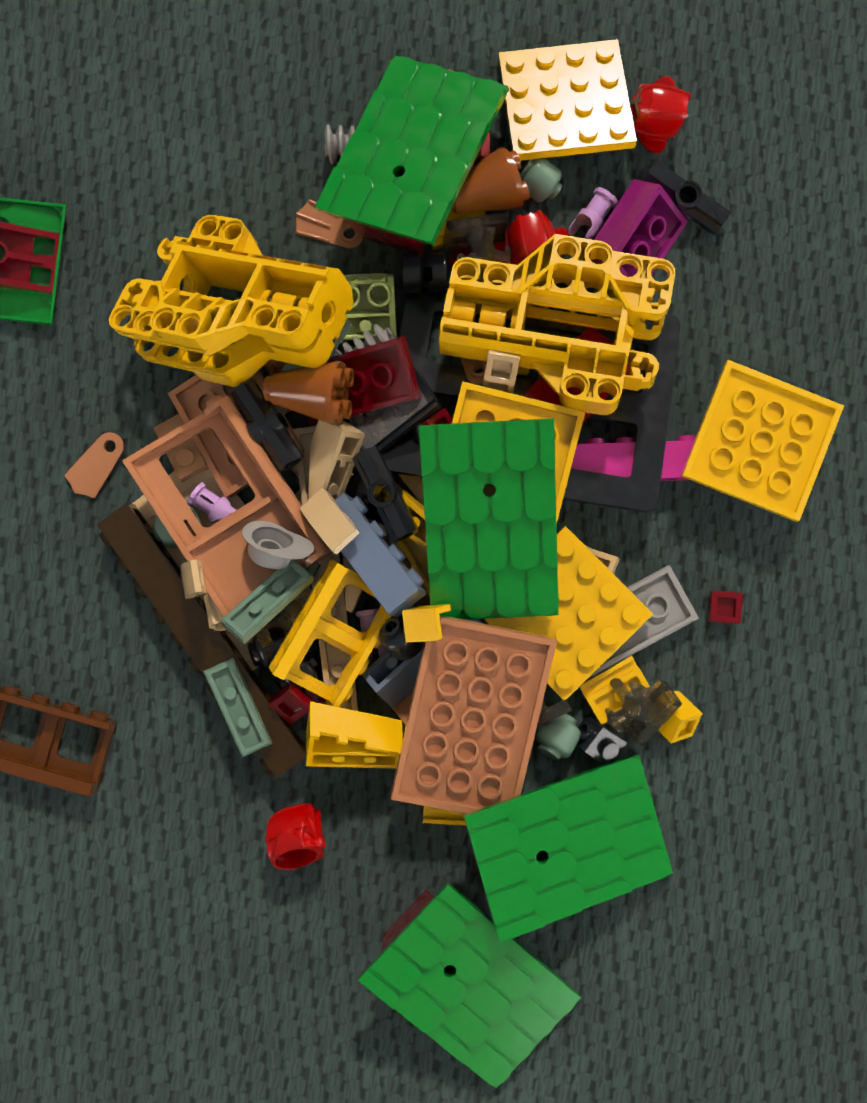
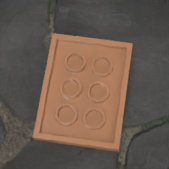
M258 370L248 380H255L263 392L265 379L260 370ZM195 375L168 392L184 424L202 414L207 408L206 402L218 394H221L223 397L230 396L246 422H248L231 396L235 387L205 381ZM269 401L271 405L275 406L280 411V413L287 421V430L294 439L295 443L297 444L301 452L303 453L305 450L301 445L298 437L296 436L294 430L292 429L285 414L283 413L281 407ZM206 429L192 437L225 498H231L249 486L212 430Z

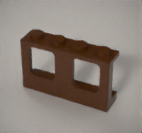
M3 685L2 689H0V731L9 702L42 711L43 713L32 747H25L0 738V772L88 797L96 793L117 721L110 720V714L92 710L91 714L79 711L80 706L77 704L62 702L60 706L50 703L51 698L48 696L33 693L32 697L22 695L20 688ZM67 719L101 728L90 764L59 755L58 749Z

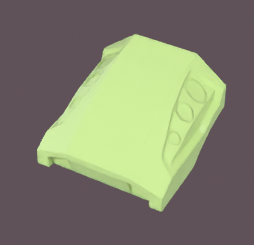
M394 274L344 275L352 287L354 305L350 312L346 311L345 313L348 317L347 321L353 326L342 341L353 340L355 336L359 339H365L363 335L365 330L374 336L375 324H378L383 330L388 327L397 338Z

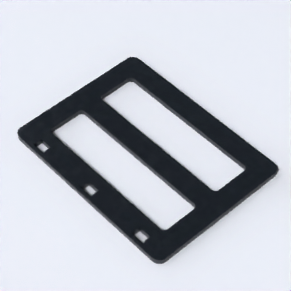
M423 275V279H431V276ZM446 279V288H449L450 279ZM422 288L420 293H407L400 337L405 336L410 356L415 361L435 395L458 398L462 381L470 383L464 367L430 362L427 359L433 317L436 314H443L446 296H443V293H428L426 288ZM553 308V309H552V310H557V311L570 312V310H565V309H559V308ZM575 311L576 314L597 317L596 314ZM667 313L662 331L656 339H632V344L645 346L647 353L652 354L659 363V370L653 386L650 389H642L640 394L622 392L619 405L612 414H591L588 417L589 419L632 425L636 428V444L631 476L621 477L571 469L563 500L644 513L652 511L658 504L680 333V321L675 315ZM476 314L475 319L479 320L480 315ZM530 317L526 318L525 327L573 335H581L587 328L585 326L545 321ZM506 319V324L510 325L511 320ZM646 320V329L652 330V321ZM596 329L608 340L615 341L616 333L614 331ZM478 369L475 373H482L484 370ZM517 375L513 394L522 396L538 378ZM609 394L605 400H612L613 396ZM419 399L397 405L401 412L405 414L419 403ZM392 408L386 412L384 429L398 419ZM415 428L381 453L391 473L422 478L420 445L413 442Z

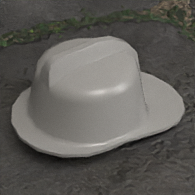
M253 521L243 527L242 536L248 543L249 557L254 563L262 567L282 569L288 566L291 560L303 559L314 552V545L310 540L290 532L275 523Z

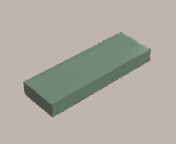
M291 560L288 566L277 569L221 620L223 626L243 644H246L314 581L313 576L295 560Z
M234 657L203 671L241 756H247L272 744V740Z

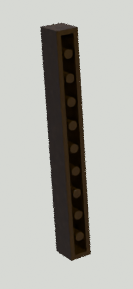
M126 503L99 522L97 526L102 531L99 534L101 540L108 548L111 549L113 547L119 555V558H117L118 564L126 573L131 572L136 579L135 587L142 597L145 599L148 597L155 606L152 609L153 613L161 623L164 624L166 622L172 630L170 636L174 643L180 649L184 647L190 656L188 662L194 671L198 674L202 672L206 678L203 671L234 657L272 740V744L257 750L262 757L260 763L269 775L273 773L278 778L305 759L306 744L293 726L268 706L271 695L225 630L214 631V629L209 628L206 605L200 595L196 598L185 599L180 567L163 543L156 540L151 526L136 505ZM207 683L206 687L208 691L215 698L209 683Z

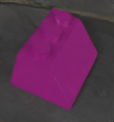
M634 179L594 240L607 243L613 251L664 259L688 221L660 184ZM599 259L591 260L595 264L604 263L602 260ZM624 264L619 268L621 274L627 277L634 276L637 273L636 268L631 264Z

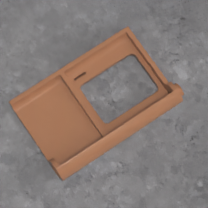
M218 394L206 402L207 408L202 414L128 456L122 462L186 560L197 559L202 562L206 591L223 617H225L277 570L257 565L250 559L248 543L242 536L243 527L247 523L253 521L275 523L290 532L310 540L314 545V552L303 559H295L305 570L323 560L332 551L300 510L302 505L264 447L249 432L246 420L231 397H223L221 394ZM206 429H210L215 433L255 494V498L251 502L210 527H203L199 523L159 461L162 455Z

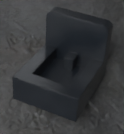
M587 715L582 723L578 725L581 736L577 745L585 753L604 765L613 762L627 744L625 740L601 725L591 715Z

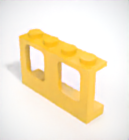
M331 558L272 660L269 669L274 676L282 680L286 678L330 701L333 706L340 707L342 702H347L352 695L353 683L357 676L362 675L367 669L370 653L373 648H377L380 645L378 638L379 630L392 615H389L381 605L368 629L363 632L333 617L331 610L346 585H354L373 597L375 596L357 572ZM316 639H322L350 655L349 662L334 685H328L300 670L302 660Z

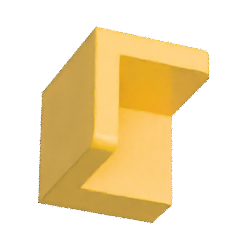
M450 604L417 606L402 610L406 643L441 640L442 631L439 614L451 611Z
M674 691L656 697L649 713L648 721L670 743H674L693 736L703 713L681 692Z

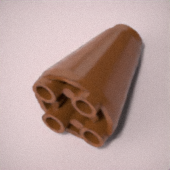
M502 147L474 164L450 212L453 211L457 214L516 210L521 208L524 201L530 198L526 182H521L518 171L521 168V162L518 153L515 150L509 152L506 148Z
M342 361L325 363L318 368L302 367L276 372L273 376L267 375L263 384L264 399L271 401L277 406L322 422L339 425L343 419H350L352 402L348 400V391L354 382V371L352 368H346L345 363Z

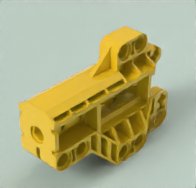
M206 215L198 220L189 238L175 236L172 241L168 238L161 241L157 253L168 266L162 280L152 281L138 278L127 283L110 314L109 324L118 334L134 339L133 345L136 352L148 362L192 371L202 380L236 387L251 378L270 359L308 368L321 367L329 359L335 346L333 339H338L348 318L345 313L346 311H351L354 302L352 287L340 269L264 256L258 247L257 241L241 220L224 216ZM183 279L184 286L182 291H180V283ZM211 286L243 292L241 298L234 301L226 300L222 297L207 296ZM131 316L130 321L126 325L120 326L122 319ZM148 342L155 343L150 350L144 351V347ZM172 347L179 348L176 354L170 357L167 356Z
M554 234L518 265L469 257L458 259L452 267L440 324V354L486 362L489 350L520 355L518 367L537 370L559 395V400L564 407L598 415L612 414L619 405L622 389L639 391V389H650L654 384L659 370L657 359L652 354L630 349L633 338L653 340L660 335L671 303L675 268L671 262L662 258L613 251L610 245L602 241ZM568 254L573 258L563 259L560 255ZM599 259L602 260L604 263L595 264L591 260ZM624 264H631L636 268L637 273L634 276L627 277L621 274L619 268ZM656 269H662L667 272L669 278L666 281L658 282L652 278L651 272ZM565 283L568 285V287L559 288L556 286V284ZM593 287L599 292L590 293L586 289ZM654 291L660 293L657 303H652ZM549 307L570 310V312L551 310ZM575 311L596 314L597 317L576 314ZM476 314L480 315L479 323L474 322ZM530 317L614 331L616 333L614 345L525 331L526 318ZM506 319L511 320L510 328L505 327ZM646 320L652 321V330L646 329ZM627 364L631 365L629 375H625ZM640 370H645V377L640 374ZM570 387L579 388L582 391V393L579 395H572L567 391V389ZM607 392L613 396V399L603 400L598 394Z

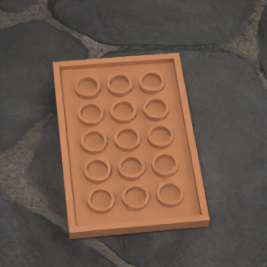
M440 615L442 639L424 642L390 796L391 800L470 813L521 795L557 640L553 637Z

